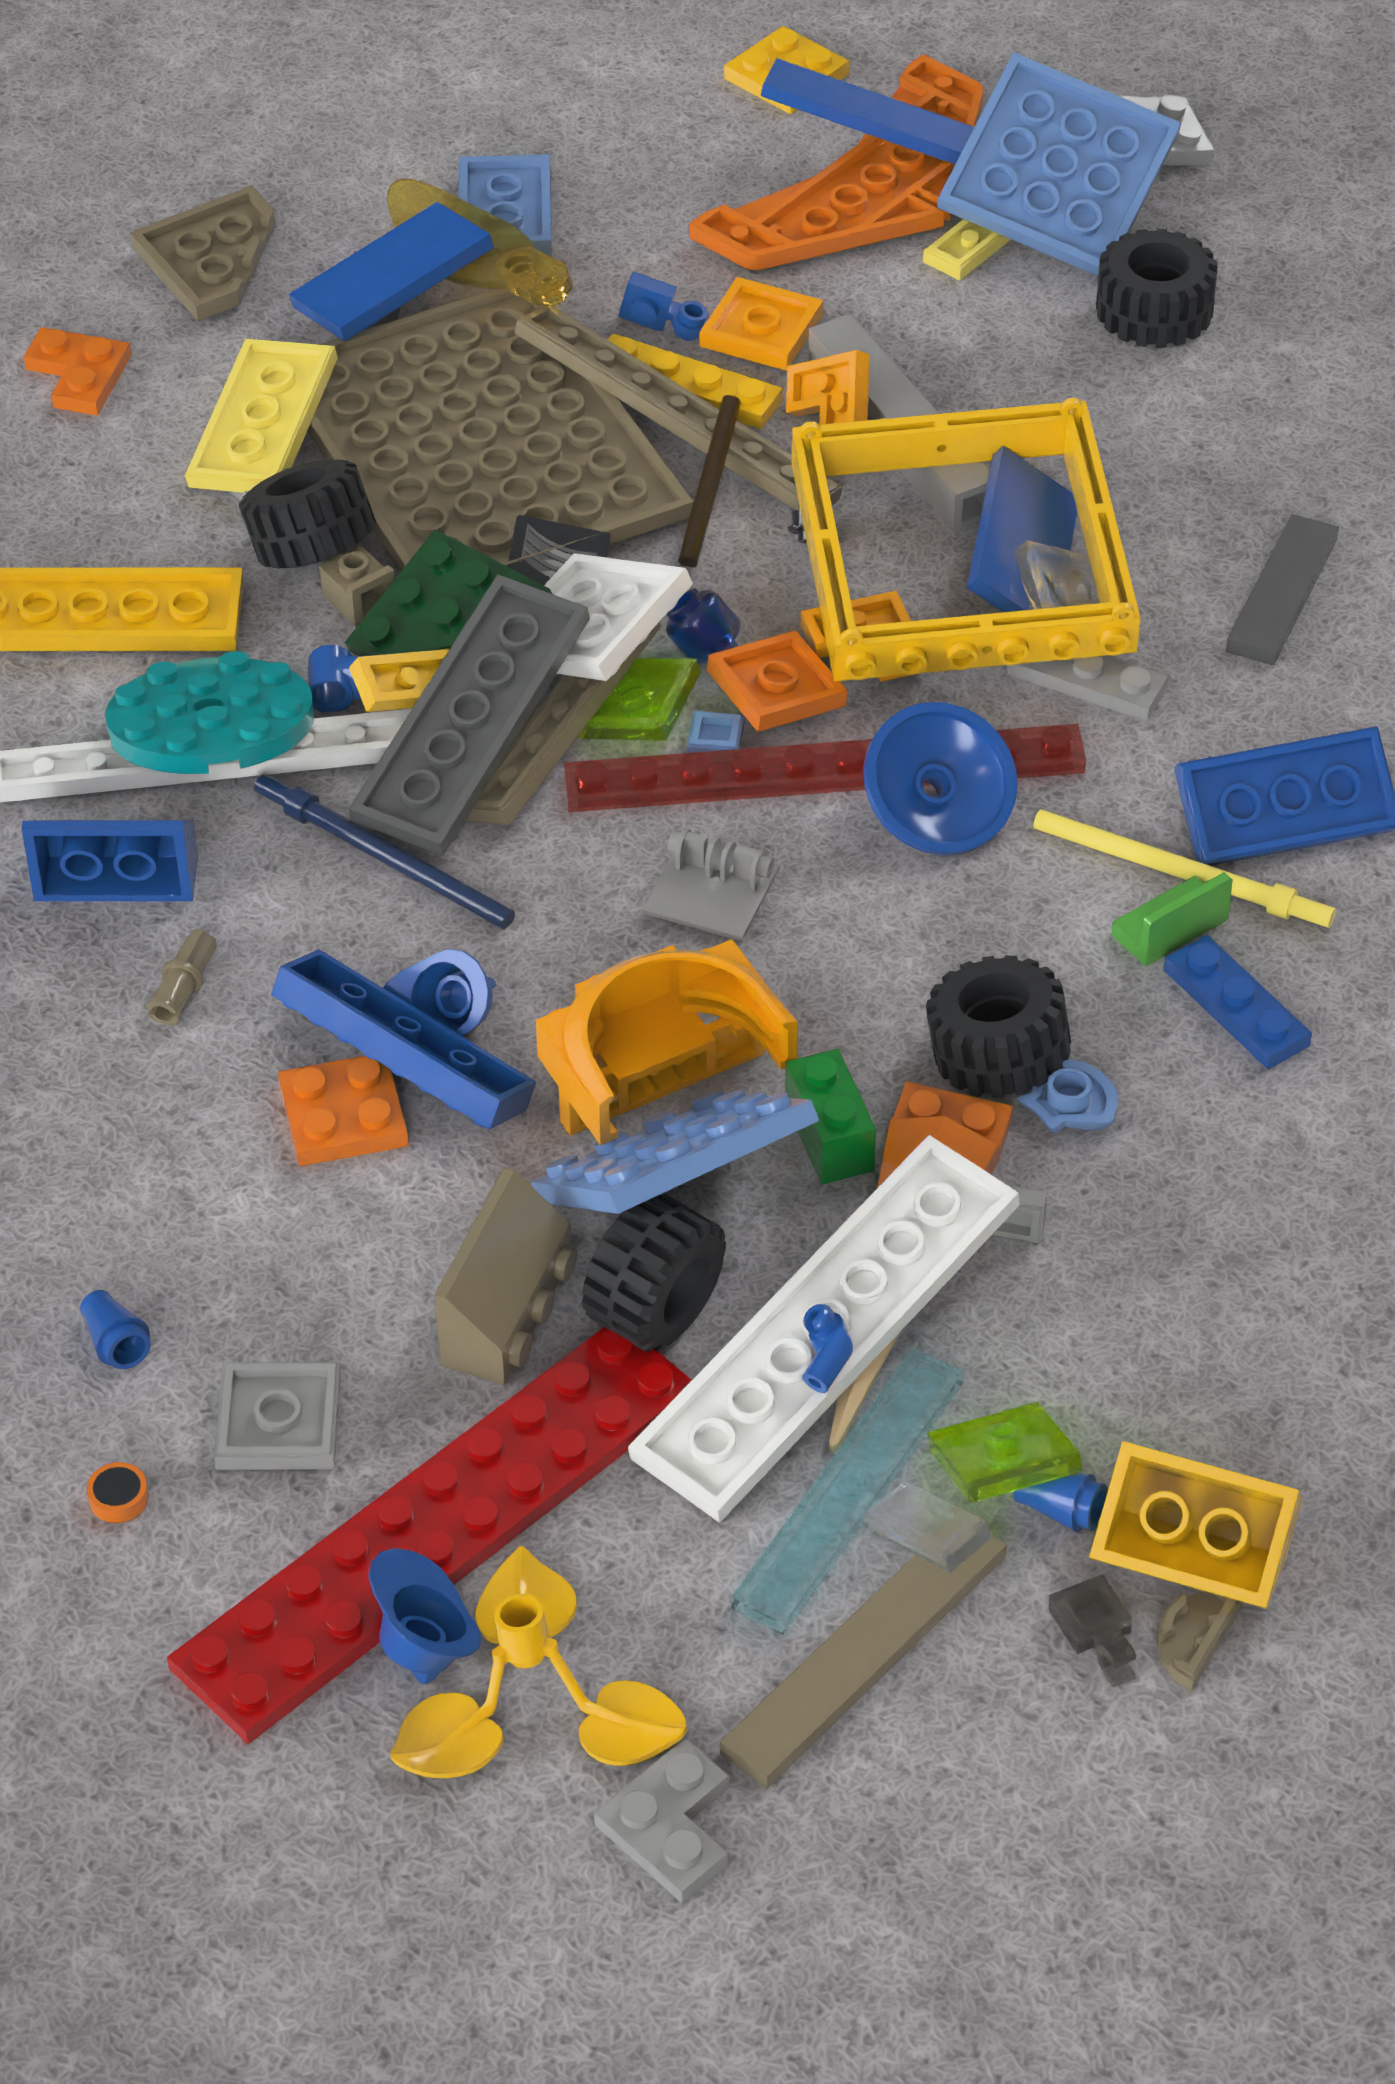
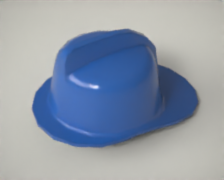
M447 949L437 952L400 971L387 981L383 988L459 1035L464 1036L485 1021L492 1006V989L497 985L493 978L486 976L481 965L474 957L465 951Z
M396 1548L382 1551L372 1560L368 1578L373 1594L383 1611L379 1639L385 1654L391 1660L410 1670L419 1683L429 1684L435 1680L440 1672L447 1669L455 1659L474 1654L481 1645V1632L476 1622L468 1613L455 1586L439 1566L416 1552Z

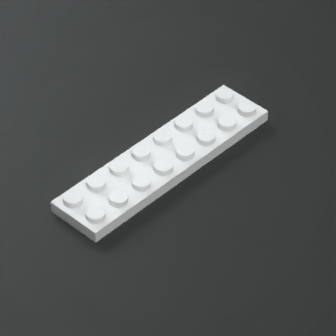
M928 1135L628 1446L630 1459L720 1523L1018 1208L1019 1192ZM817 1304L830 1306L833 1312L838 1313L842 1317L853 1343L851 1357L826 1393L813 1390L802 1379V1375L816 1356L815 1349L809 1338V1331L803 1325V1318L806 1312Z

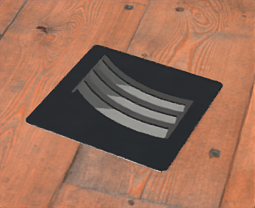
M518 515L509 561L573 541L576 542L510 564L507 567L545 585L574 553L607 558L610 534Z

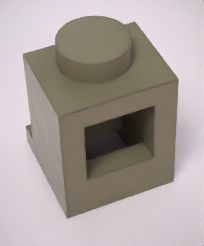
M361 545L348 552L345 551L324 560V563L319 565L322 594L354 626L359 625L395 579L394 570L389 565L383 567ZM369 591L373 594L372 596L364 600H361L362 593Z

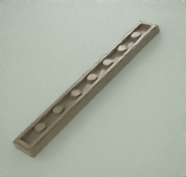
M549 303L517 320L516 335L707 454L719 409ZM736 420L724 466L794 510H800L791 464V454ZM826 477L831 504L834 505L840 500L843 487Z

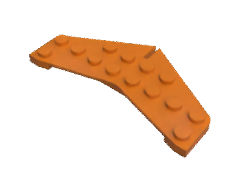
M922 54L912 61L901 74L900 86L891 98L975 127L983 107V87L978 81ZM865 133L854 148L809 179L736 209L723 204L704 212L689 223V238L746 269L763 270L944 227V219L950 222L952 214L937 208V201L955 164Z

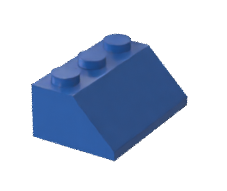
M194 820L22 821L21 829L34 901H193L198 863Z

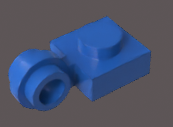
M632 271L618 314L620 318L657 331H663L666 321L670 320L675 334L686 341H693L699 338V332L709 319L707 309L701 303L685 301L681 304L673 301L677 289L676 286Z

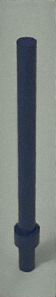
M266 773L260 775L256 780L254 790L257 793L281 805L286 815L300 823L305 824L309 821L503 930L513 922L515 912L510 908L319 803L318 796L300 786L293 789Z

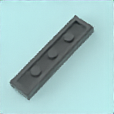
M1294 514L1291 515L1227 639L1226 652L1275 665L1337 542L1338 526Z

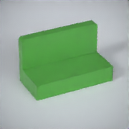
M1225 872L1205 883L1196 876H1193L1113 921L1111 935L1143 965L1148 966L1228 920L1233 879Z

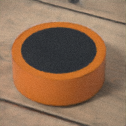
M124 1462L106 1464L97 1469L87 1483V1495L91 1511L103 1521L110 1523L130 1521L139 1516L147 1506L149 1494L146 1478L143 1472L132 1464Z

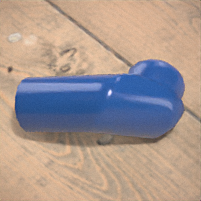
M817 1304L812 1306L803 1318V1325L809 1331V1338L815 1349L816 1356L802 1375V1379L813 1390L826 1393L851 1357L853 1343L842 1317L838 1313L833 1312L830 1306Z

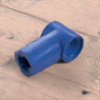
M324 645L312 651L308 660V685L312 693L313 707L321 712H341L347 709L353 700H362L349 669L357 657L361 656H352L347 649L338 645Z

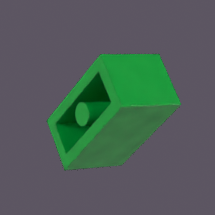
M839 1048L786 1061L785 1093L788 1094L789 1098L811 1099L819 1119L818 1122L797 1132L821 1185L874 1172L876 1128Z

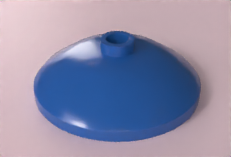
M925 702L906 707L891 716L880 727L872 738L866 752L863 778L866 795L872 810L882 825L894 837L916 850L934 855H958L975 850L990 841L1003 828L1014 808L1017 796V773L1010 750L1000 734L986 720L964 707L944 702ZM923 783H929L934 786L937 796L933 797L926 794L923 789Z

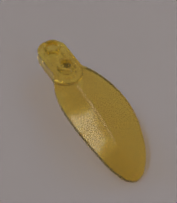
M403 178L394 181L390 185L387 192V203L395 228L434 203L439 202L490 233L494 248L453 273L446 280L471 287L505 289L532 304L544 307H553L562 303L572 290L573 282L567 266L563 262L535 249L530 239L508 222L440 188L418 180Z

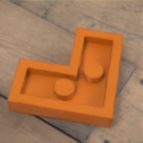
M40 327L24 355L25 369L61 376L51 394L53 408L98 416L131 357L130 343Z

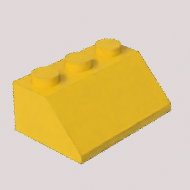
M1122 1441L1089 1558L1267 1609L1288 1555L1303 1498L1298 1489Z

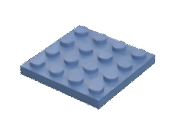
M1013 52L938 197L937 208L1098 276L1102 252L1106 251V246L1111 241H1119V236L1130 232L1180 132L1182 123Z
M722 1088L714 1089L693 1098L691 1102L694 1108L679 1115H676L674 1110L648 1118L643 1122L645 1130L627 1138L626 1133L623 1132L618 1133V1139L602 1146L598 1142L595 1143L594 1146L597 1152L578 1160L577 1155H570L545 1166L547 1175L532 1181L531 1184L552 1205L619 1214L816 1123L819 1119L811 1099L789 1098L787 1093H779L768 1097L765 1091L745 1095L744 1090H737L724 1094Z

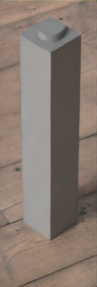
M851 313L809 328L808 361L854 350L870 354L868 420L939 414ZM983 462L901 469L903 474L953 531L980 521L990 471Z

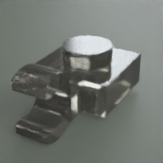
M1104 1574L1049 1595L1048 1610L1076 1654L1094 1648L1101 1670L1112 1687L1135 1679V1673L1128 1663L1136 1660L1137 1655L1131 1643L1125 1637V1635L1130 1634L1132 1631V1617Z

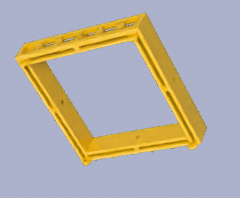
M1068 398L1063 403L822 425L816 422H806L800 427H792L791 464L834 681L863 680L886 676L915 675L928 672L1137 653L1141 617L1086 400L1080 401L1078 398ZM1003 445L1021 458L1064 455L1100 603L856 626L826 476L992 461L993 454Z

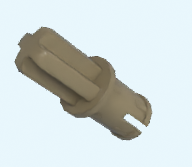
M203 929L193 930L186 937L175 959L165 963L162 969V981L146 1006V1010H150L148 1015L154 1021L171 1026L177 1024L188 999L193 992H198L204 983L202 973L217 947L215 937L207 935Z

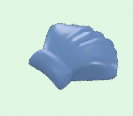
M1070 1059L1062 1061V1069L1047 1076V1083L1040 1087L1033 1086L1030 1093L1018 1097V1101L1037 1115L1053 1133L1061 1131L1064 1127L1081 1130H1101L1107 1128L1115 1122L1118 1106V1091L1108 1077L1086 1062Z

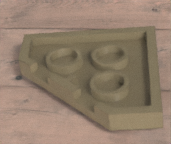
M251 185L130 232L132 248L197 321H201L240 304L275 226L274 208Z

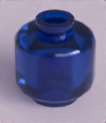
M696 588L690 589L678 600L676 606L666 614L669 618L666 624L668 637L693 664L707 663L710 654L738 647L735 639L740 632L741 622L714 590L699 592Z

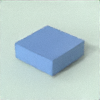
M693 711L687 742V758L738 762L744 731V715Z

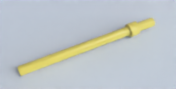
M1042 809L1038 811L1034 820L1033 827L1036 830L1184 880L1196 876L1205 883L1225 872L1233 879L1232 896L1266 907V913L1286 920L1291 915L1330 928L1336 915L1335 907L1299 896L1298 889L1276 883L1272 887Z

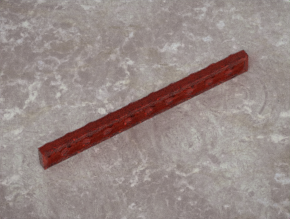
M1078 724L996 730L1010 750L1016 767L1017 778L1085 773L1086 756ZM872 739L564 762L568 812L865 790L863 778L864 760Z

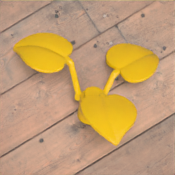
M519 1546L489 1580L476 1607V1624L481 1635L489 1642L499 1644V1646L492 1650L494 1662L485 1703L479 1708L473 1698L461 1693H439L428 1697L414 1707L406 1716L400 1727L397 1741L390 1751V1758L399 1767L411 1773L430 1778L461 1777L481 1769L497 1755L503 1744L504 1737L501 1728L488 1718L496 1711L505 1664L510 1662L515 1667L527 1669L541 1663L545 1656L551 1660L579 1709L589 1714L580 1724L579 1738L582 1747L588 1755L597 1761L608 1765L627 1766L648 1760L679 1742L687 1732V1723L682 1711L671 1699L659 1690L637 1681H614L605 1685L599 1692L596 1703L590 1701L585 1696L561 1656L557 1641L550 1638L562 1632L575 1617L577 1611L575 1591L570 1583L561 1575L542 1564L524 1546Z

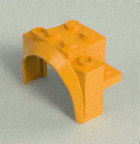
M733 939L700 951L677 950L674 945H671L659 951L620 962L600 974L593 975L589 979L575 984V999L572 1005L556 1009L548 1015L536 1019L537 1055L558 1085L560 1122L570 1136L589 1129L600 1146L618 1139V1131L610 1119L764 1055V1049L780 1070L785 1068L786 1061L798 1059V1021L771 991ZM696 1012L711 1014L720 1018L705 1025Z

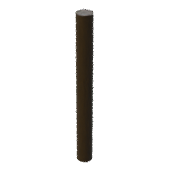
M732 395L724 396L721 401L678 562L682 566L696 567L698 564L741 405L740 399Z

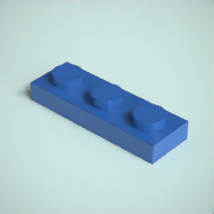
M1205 935L1165 957L1164 971L1268 1070L1310 1046L1312 1032L1209 935Z

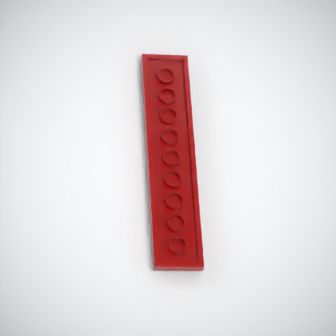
M603 1327L168 1655L169 1670L247 1744H250L380 1643L379 1637L383 1611L373 1594L368 1578L370 1563L380 1552L393 1548L416 1552L439 1566L453 1585H455L627 1452L628 1446L675 1399L692 1379L656 1349H653L651 1352L643 1351L630 1341Z

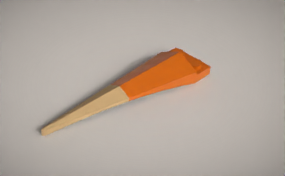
M905 1081L893 1119H890L877 1188L928 1135L989 1174H992L999 1161L1013 1119V1106ZM898 1335L837 1398L829 1439V1449L832 1454L838 1451Z

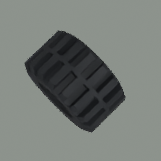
M1142 229L1137 230L1136 234L1126 233L1119 236V241H1111L1106 246V251L1102 252L1100 256L1096 300L1099 321L1105 323L1104 328L1110 334L1118 332V339L1125 342L1134 340L1137 346L1146 347L1147 344H1156V348H1166L1167 343L1179 346L1186 344V338L1191 340L1201 336V330L1208 329L1211 324V318H1213L1218 265L1217 260L1213 259L1212 251L1209 248L1202 247L1203 242L1196 238H1187L1185 233L1178 231L1175 233L1167 232V229H1157V231Z
M319 460L288 468L258 483L239 502V509L259 563L265 567L296 568L327 560L358 544L369 535L376 523L357 466L348 460Z
M1005 955L1004 958L994 959V956L982 957L983 961L976 963L969 961L961 964L960 970L957 972L949 971L942 977L943 983L934 985L930 991L931 999L927 1000L926 1003L935 1064L938 1065V1071L942 1078L950 1079L951 1086L959 1091L968 1088L970 1095L981 1097L984 1093L992 1095V1098L1004 1097V1094L1012 1092L1019 1095L1028 1092L1027 1088L1031 1086L1040 1087L1047 1083V1076L1062 1069V1061L1068 1060L1071 1052V1036L1063 986L1060 979H1055L1054 972L1048 967L1039 968L1038 961L1029 958L1020 961L1017 956Z
M665 1193L623 1211L601 1239L588 1267L582 1291L584 1294L582 1306L586 1310L585 1314L590 1319L630 1341L643 1351L651 1352L653 1349L660 1351L666 1345L669 1346L695 1321L716 1286L726 1251L724 1230L720 1228V1225Z

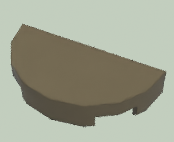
M1198 1592L1191 1596L1184 1593L1167 1607L1158 1629L1157 1646L1160 1662L1173 1680L1189 1691H1193L1244 1602L1209 1592Z

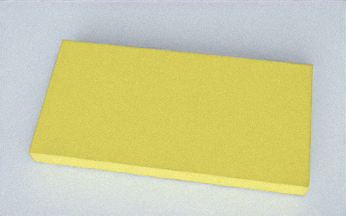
M245 339L185 474L188 487L244 493V491H250L266 478L291 468L338 360L335 346Z

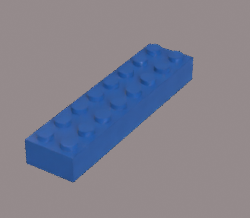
M318 949L280 966L271 995L280 1000L285 1007L298 1011L309 1018L310 1022L314 1025L324 1027L335 1034L340 1041L350 1043L363 1051L366 1057L384 1064L395 1075L405 1077L418 1085L421 1091L432 1094L444 1101L450 1109L460 1111L470 1117L476 1125L490 1130L527 1110L537 1083L535 1080L322 950Z

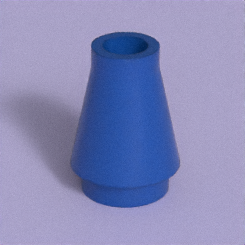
M105 1290L93 1291L82 1300L80 1312L86 1320L97 1356L104 1364L113 1366L116 1369H129L145 1359L149 1353L151 1342L149 1327L143 1320L114 1300L110 1293Z
M1024 1468L1016 1480L1014 1500L1017 1503L1035 1509L1075 1532H1080L1082 1528L1095 1530L1098 1527L1108 1488L1106 1484L1096 1482L1093 1474L1036 1471Z

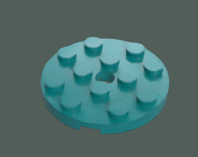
M232 651L220 657L194 659L178 663L157 662L147 668V673L127 684L119 686L115 690V694L106 707L105 718L112 748L127 761L160 772L209 774L208 764L239 760V766L242 769L266 762L287 752L302 741L310 731L314 722V710L309 685L301 676L290 670L288 664L251 659L245 652Z

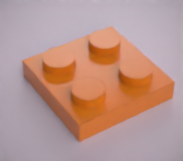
M796 630L708 656L706 671L757 732L846 706L848 690L840 681L833 680L831 670Z
M364 1055L278 1071L279 1086L299 1167L409 1146L408 1132L392 1071L379 1061Z

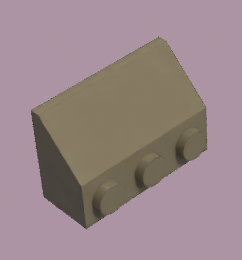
M503 1168L434 1294L440 1365L502 1385L506 1384L515 1366L523 1367L526 1363L532 1347V1332L537 1323L545 1324L548 1321L555 1301L554 1290L560 1280L567 1282L570 1279L577 1260V1250L571 1247L570 1222L513 1169Z

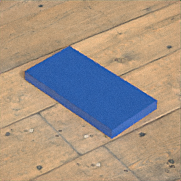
M436 202L289 293L293 308L341 340L347 341L494 248L490 233L441 203Z
M1004 445L992 456L967 589L1002 612L1061 607L1077 516L1073 493Z
M1378 726L1182 762L1174 767L1196 861L1209 866L1395 831V793Z

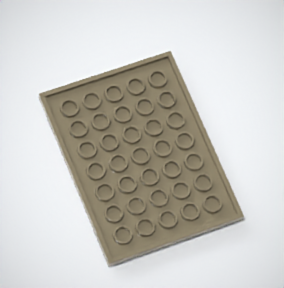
M529 278L365 329L347 341L336 338L317 344L335 346L338 360L307 431L326 460H348L356 464L376 520L373 531L400 571H402L434 529L508 566L579 541L576 540L509 561L518 515L602 531V533L607 532L610 534L609 545L690 518L694 501L620 401L612 394L515 334L518 319L547 304Z

